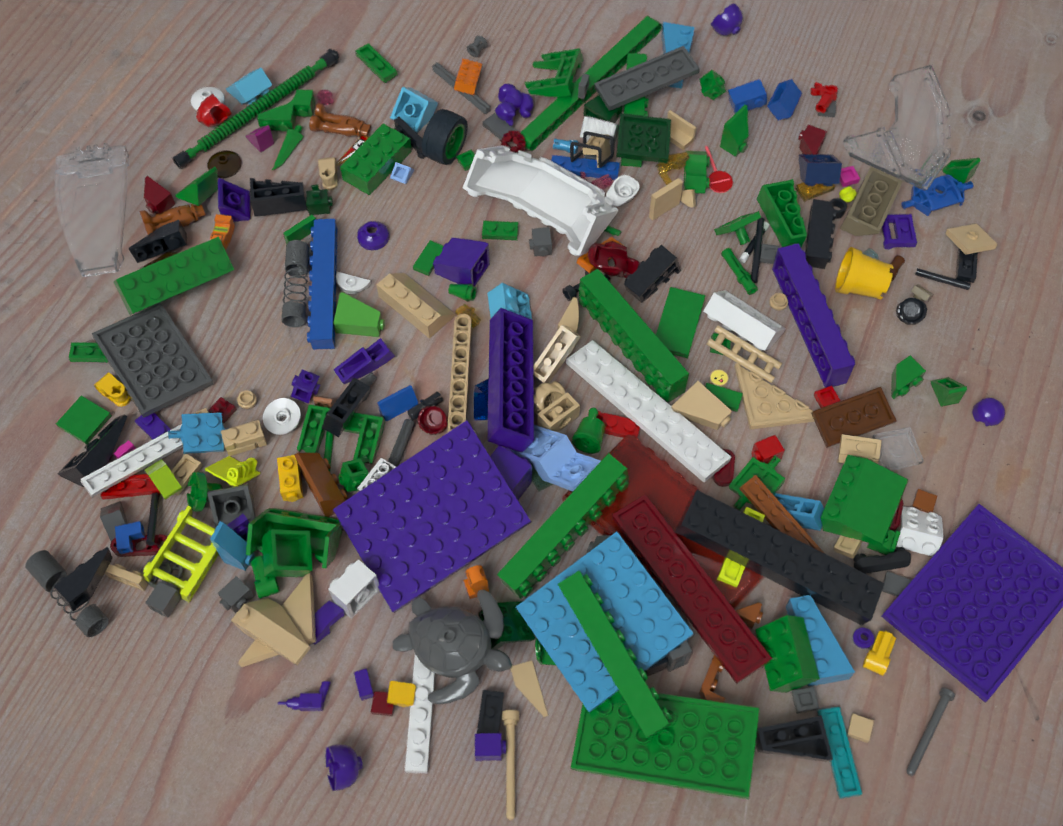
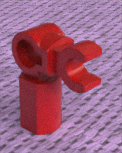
M814 83V88H811L810 94L813 96L821 95L820 100L815 106L817 112L825 113L831 103L837 99V86H822L821 83Z

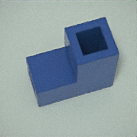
M141 521L115 527L116 545L120 554L133 552L132 540L145 538L144 526Z

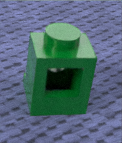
M889 530L883 546L868 543L867 548L884 555L893 553L901 532Z

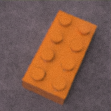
M462 59L454 90L474 95L482 63Z

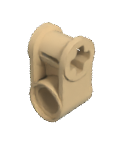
M336 158L318 159L323 188L327 190L335 189L338 186Z

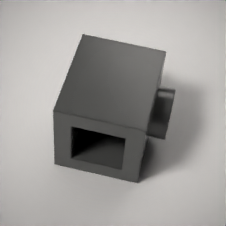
M549 227L532 229V239H529L530 250L534 251V256L552 255Z
M237 576L217 593L221 598L219 603L227 611L231 609L235 614L245 603H249L254 597L251 590Z
M159 581L145 603L151 610L169 618L182 597L177 591V586L170 582L164 584Z

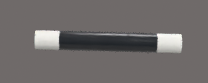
M764 222L763 235L769 227L768 222ZM755 236L739 258L741 263H745L754 250Z

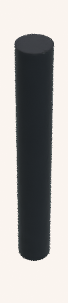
M919 268L915 272L917 276L969 290L971 283Z
M152 493L146 540V544L149 546L155 544L159 493Z

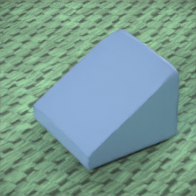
M396 162L390 178L406 184L414 169Z

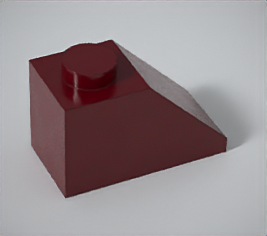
M808 124L805 131L802 130L798 140H801L799 148L802 154H818L824 143L827 131Z
M149 176L145 177L144 199L147 204L146 208L151 213L161 214L175 205L172 194Z

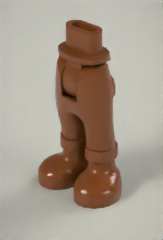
M317 103L315 116L312 115L310 118L309 128L314 132L324 131L348 137L356 135L357 137L361 135L368 137L371 125L365 124L363 120L361 121L351 116L326 113L325 106Z
M191 204V207L190 205L174 207L161 214H156L155 217L150 216L146 210L140 211L148 235L159 227L179 220L182 226H188L193 221H198L199 217L206 216L202 204L199 206Z

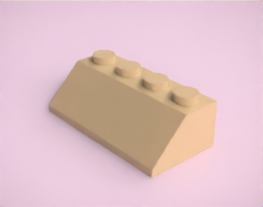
M389 273L376 284L379 297L429 339L455 317V314L405 273Z

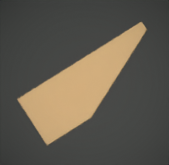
M533 661L513 665L511 672L515 686L543 717L548 716Z

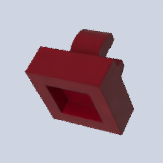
M220 397L208 411L209 413H222V422L225 423L237 409L233 404Z

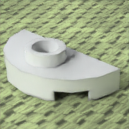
M340 272L336 273L337 285L341 291L347 294H357V292L364 289L367 290L371 285L370 280Z

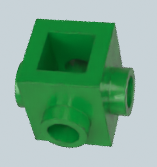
M714 70L709 71L699 79L702 87L701 92L705 97L715 100L726 92L725 80Z
M361 458L343 462L341 473L338 476L339 482L342 486L344 485L347 492L358 491V487L369 472Z

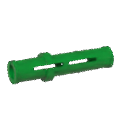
M731 248L724 249L721 252V256L736 275L737 282L742 284L748 295L754 294L758 287L752 281L750 273L745 271Z

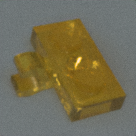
M803 182L796 186V191L804 202L835 189L834 184L833 186H824L823 184L807 186Z

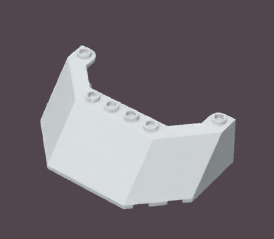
M503 145L477 149L463 189L467 190L468 194L473 197L489 195L513 203L515 208L527 211L529 216L539 218L543 224L553 226L557 232L566 234L570 241L567 248L575 256L586 254L589 251L591 245L596 242L618 212L616 207H612L613 202L610 198L604 197V190L547 158L540 157V159H535L531 157L530 153L520 150L518 153L509 151L510 148Z

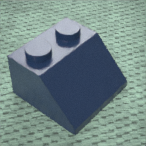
M799 154L800 178L807 186H816V184L833 186V184L840 183L842 163L834 155Z

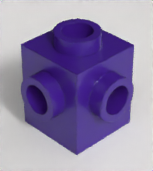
M302 369L299 376L295 375L291 386L294 387L291 397L309 404L313 394L317 395L320 384L317 383L320 376Z

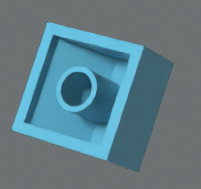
M258 68L227 87L226 90L241 104H251L256 100L255 96L258 94L262 96L270 91L268 88L272 86V83L263 69Z
M402 87L390 118L393 120L397 117L402 118L418 133L434 115L438 102L413 88Z

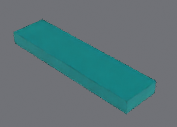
M840 707L819 709L817 713L818 716L822 715L833 761H830L839 799L861 796L862 790Z

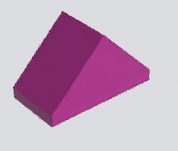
M268 125L259 127L245 136L260 152L274 145L272 133Z

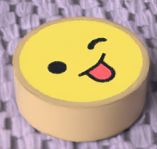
M720 369L712 371L709 377L710 384L723 388L726 387L729 380L728 374Z

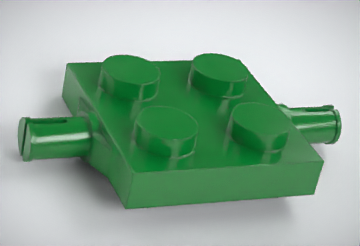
M774 456L768 464L752 457L732 481L729 489L740 497L733 505L735 509L740 511L745 503L752 504L742 493L740 487L755 475L773 495L784 484L785 478L774 469L781 462L777 456Z

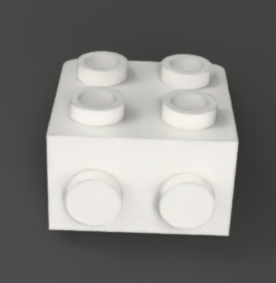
M903 507L901 513V533L896 547H903L906 550L933 557L943 541L942 517L934 512L926 513L914 507Z

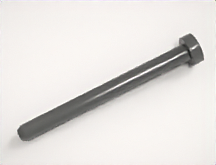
M941 688L939 692L941 698L906 770L909 776L915 775L949 701H953L956 696L949 689Z

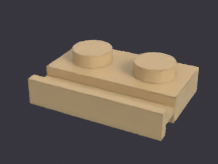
M842 434L837 463L844 464L847 455H853L869 459L878 464L882 440Z

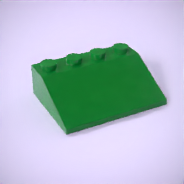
M847 455L820 517L823 531L883 546L907 486L908 479L869 459Z

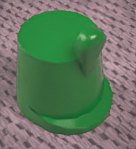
M590 408L588 417H584L581 420L576 432L572 436L574 447L588 454H595L601 450L606 427L604 422L596 418L598 415L596 408Z

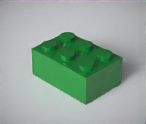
M786 615L755 629L758 641L772 658L769 663L764 665L770 691L787 693L820 680L803 617Z

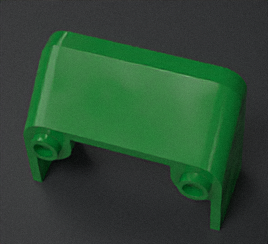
M269 508L264 510L248 525L246 555L250 556L256 550L263 553L262 536L271 529L310 531L311 553L315 554L314 557L318 559V562L323 563L322 568L326 569L335 559L343 526L338 518Z

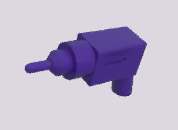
M323 681L318 693H300V697L279 701L278 705H286L288 708H292V710L323 711L324 701L331 682Z

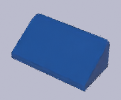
M409 385L378 401L377 404L384 420L389 421L416 406L418 400L412 386Z

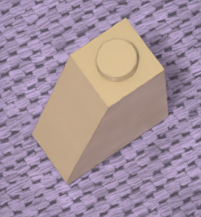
M699 381L671 406L673 411L680 413L687 420L718 430L721 426L724 428L731 421L732 411Z

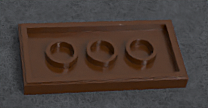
M881 387L811 412L826 448L839 444L842 434L858 437L897 422Z

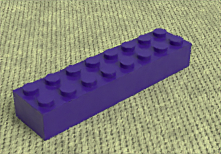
M799 243L778 248L772 271L782 293L788 299L789 309L824 387L847 384L855 366V359L848 351V344L841 336L840 327L834 321L833 312L827 306L826 297L821 293L819 282L814 278L812 267L807 263L804 250H801Z
M500 308L490 319L487 441L522 453L534 441L533 320Z

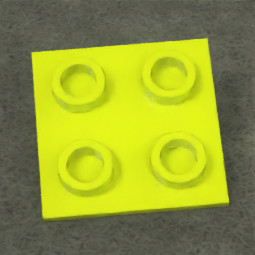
M227 456L205 468L213 476L228 482L231 486H240L260 475V472L256 470L258 462L255 458L251 457L246 461L240 462Z

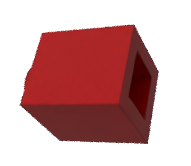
M773 435L754 444L752 457L768 464L774 456L782 459L785 450L777 436Z

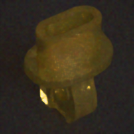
M466 304L460 306L455 311L457 315H469L473 328L478 326L481 321L474 313L475 309L473 307L469 308Z

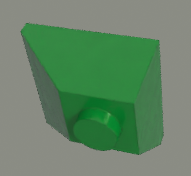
M745 104L724 124L720 148L735 157L740 153H744L748 147V108Z

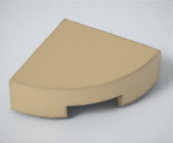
M682 190L681 202L688 207H696L695 190Z

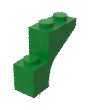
M296 89V94L289 103L258 114L259 127L268 125L272 131L294 130L296 116L311 117L314 113L316 101L313 90Z

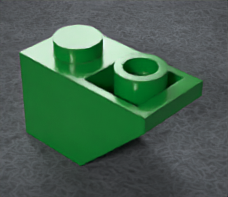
M911 355L898 363L892 373L891 397L893 399L898 396L903 397L910 391L912 386L917 387L924 380L923 376L926 370Z

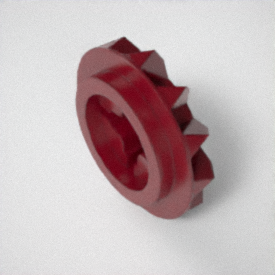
M508 131L506 134H503V138L500 140L501 146H507L510 148L509 151L518 153L519 150L524 151L525 139L520 132ZM513 141L517 146L511 147L508 142Z

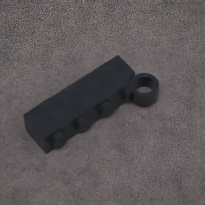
M834 198L831 201L813 199L805 247L806 260L811 267L825 269L827 262H831L832 252H829V249L833 246L834 238H831V234L834 233L835 224L832 223V220L844 216L847 204L843 199ZM833 207H839L841 210H836Z

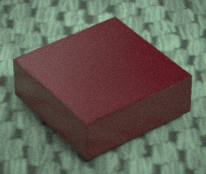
M374 691L371 714L393 717L394 705L387 703L388 692Z

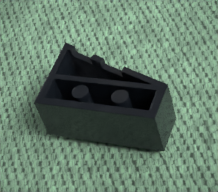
M250 178V200L255 217L307 210L303 183L290 181L274 183L269 179L263 182Z
M663 245L653 249L650 257L646 261H642L638 265L637 270L625 279L624 286L626 290L643 303L658 290L657 286L662 282L666 284L670 281L669 276L674 272L677 274L681 272L677 257Z
M822 715L757 728L756 747L758 753L823 762L833 761Z

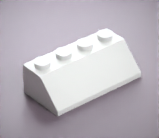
M726 290L714 292L703 311L708 314L707 317L709 319L719 321L723 324V328L738 333L737 336L744 341H750L754 347L761 351L770 349L786 329Z

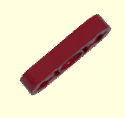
M163 534L155 535V544L152 546L146 544V547L142 550H137L136 545L141 541L146 542L147 535H145V538L132 540L133 552L120 554L118 552L116 538L112 540L110 548L118 557L152 556L158 553L160 548L157 545H160L161 541L165 542L167 536Z

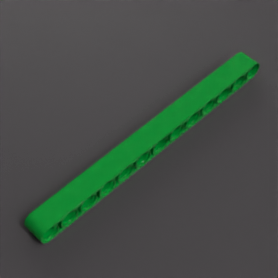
M646 16L584 73L590 75L589 88L584 99L578 98V85L582 78L581 76L573 83L574 89L571 96L558 97L520 132L525 139V148L530 151L535 150L597 92L594 83L615 75L627 64V53H639L659 34L662 24L650 16Z

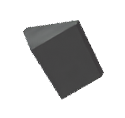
M248 484L207 492L215 528L220 521L227 525L241 514L245 515L249 523L256 518L254 496Z

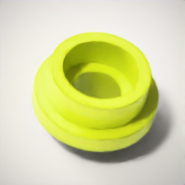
M845 187L839 192V198L848 203L854 200L857 192L852 187Z

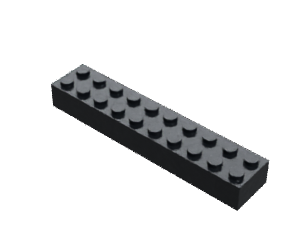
M696 490L690 497L675 531L802 596L811 595L815 603L861 626L872 620L885 584L699 490Z

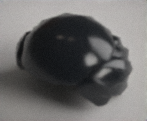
M907 298L898 304L896 315L901 322L915 325L926 317L927 306L921 300Z

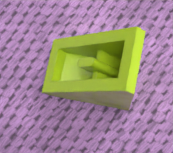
M162 459L145 469V472L165 500L183 489Z

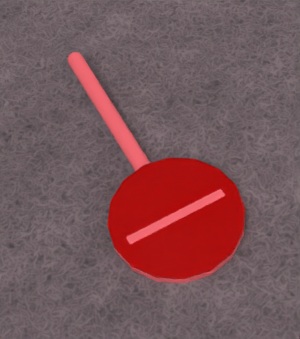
M705 146L714 170L708 177L709 188L717 193H725L732 188L733 179L727 172L717 171L708 146Z

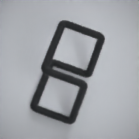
M585 131L583 133V143H570L571 162H574L583 154L582 150L574 156V145L598 150L599 168L603 167L614 157V138L612 136ZM587 135L611 140V155L603 162L602 149L586 144Z

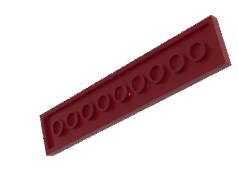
M646 494L612 515V519L736 684L772 660L771 656Z

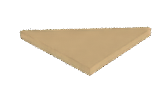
M735 363L734 367L740 392L743 393L742 400L750 430L815 422L811 414L813 411L809 409V406L797 399L794 400L786 395V392L775 385H770L762 377L752 371L749 372L741 367L740 364Z
M308 573L282 607L306 642L311 644L316 642L313 576ZM255 640L238 661V664L241 667H245L279 654Z

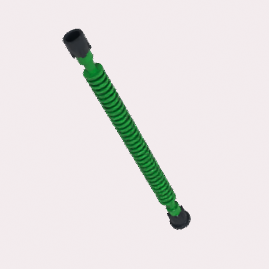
M328 49L325 54L319 57L315 65L312 67L307 65L292 75V77L279 84V86L270 90L269 93H266L250 104L249 107L247 106L235 114V116L226 120L225 123L219 125L218 128L216 127L207 135L197 140L198 145L186 151H181L172 157L176 166L179 169L186 166L201 150L206 152L207 149H211L221 140L227 138L228 135L244 126L245 123L247 124L257 117L258 114L266 111L272 105L282 100V98L291 94L292 91H295L314 78L315 72L319 69L323 70L325 67L339 63L337 51Z

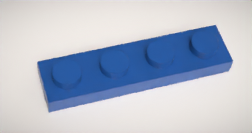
M552 155L551 159L552 162L577 176L610 180L618 178L619 162L608 161L603 167L597 168V160L577 158L574 162H571L570 157Z

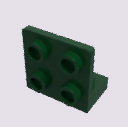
M523 601L497 602L503 615L504 629L500 638L491 639V649L498 650L505 643L530 642L535 639L533 631L516 608ZM481 610L478 615L484 621V613Z

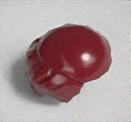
M425 407L419 412L418 424L425 433L436 435L447 429L448 417L440 407Z

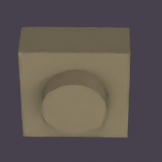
M919 284L915 285L911 290L914 293V297L921 301H930L934 295Z

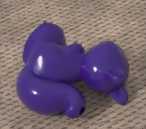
M504 84L499 88L498 99L501 103L495 108V113L501 120L506 121L509 126H512L513 118L516 114L515 109H519L520 115L523 118L531 116L534 101L529 94L520 92L513 84Z

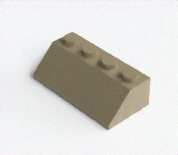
M870 167L840 229L855 236L879 234L903 181Z

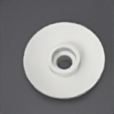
M214 87L201 88L193 94L191 104L198 111L201 102L209 95L214 94L221 103H224V95L219 89Z
M287 398L274 400L266 407L263 413L265 427L276 435H284L293 431L301 418L299 406L293 400Z

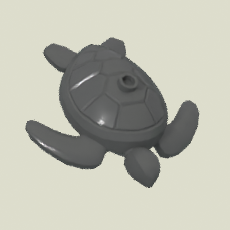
M484 589L479 590L477 593L484 613V621L469 610L460 607L445 606L431 609L424 599L418 597L412 601V613L417 615V617L409 622V634H400L393 640V649L395 651H410L413 649L420 662L428 670L440 676L456 678L450 685L430 693L428 700L431 703L448 704L466 698L479 685L480 679L475 671L483 664L489 670L497 672L512 668L511 660L506 653L501 650L491 649V639H498L502 636L504 622L497 601Z

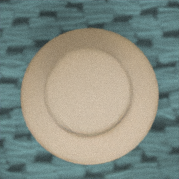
M776 293L771 296L769 303L775 310H784L788 305V299L783 293Z
M245 390L239 394L237 402L241 408L250 409L256 404L257 398L253 392Z

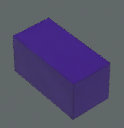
M367 668L354 672L361 701L373 698L374 693Z

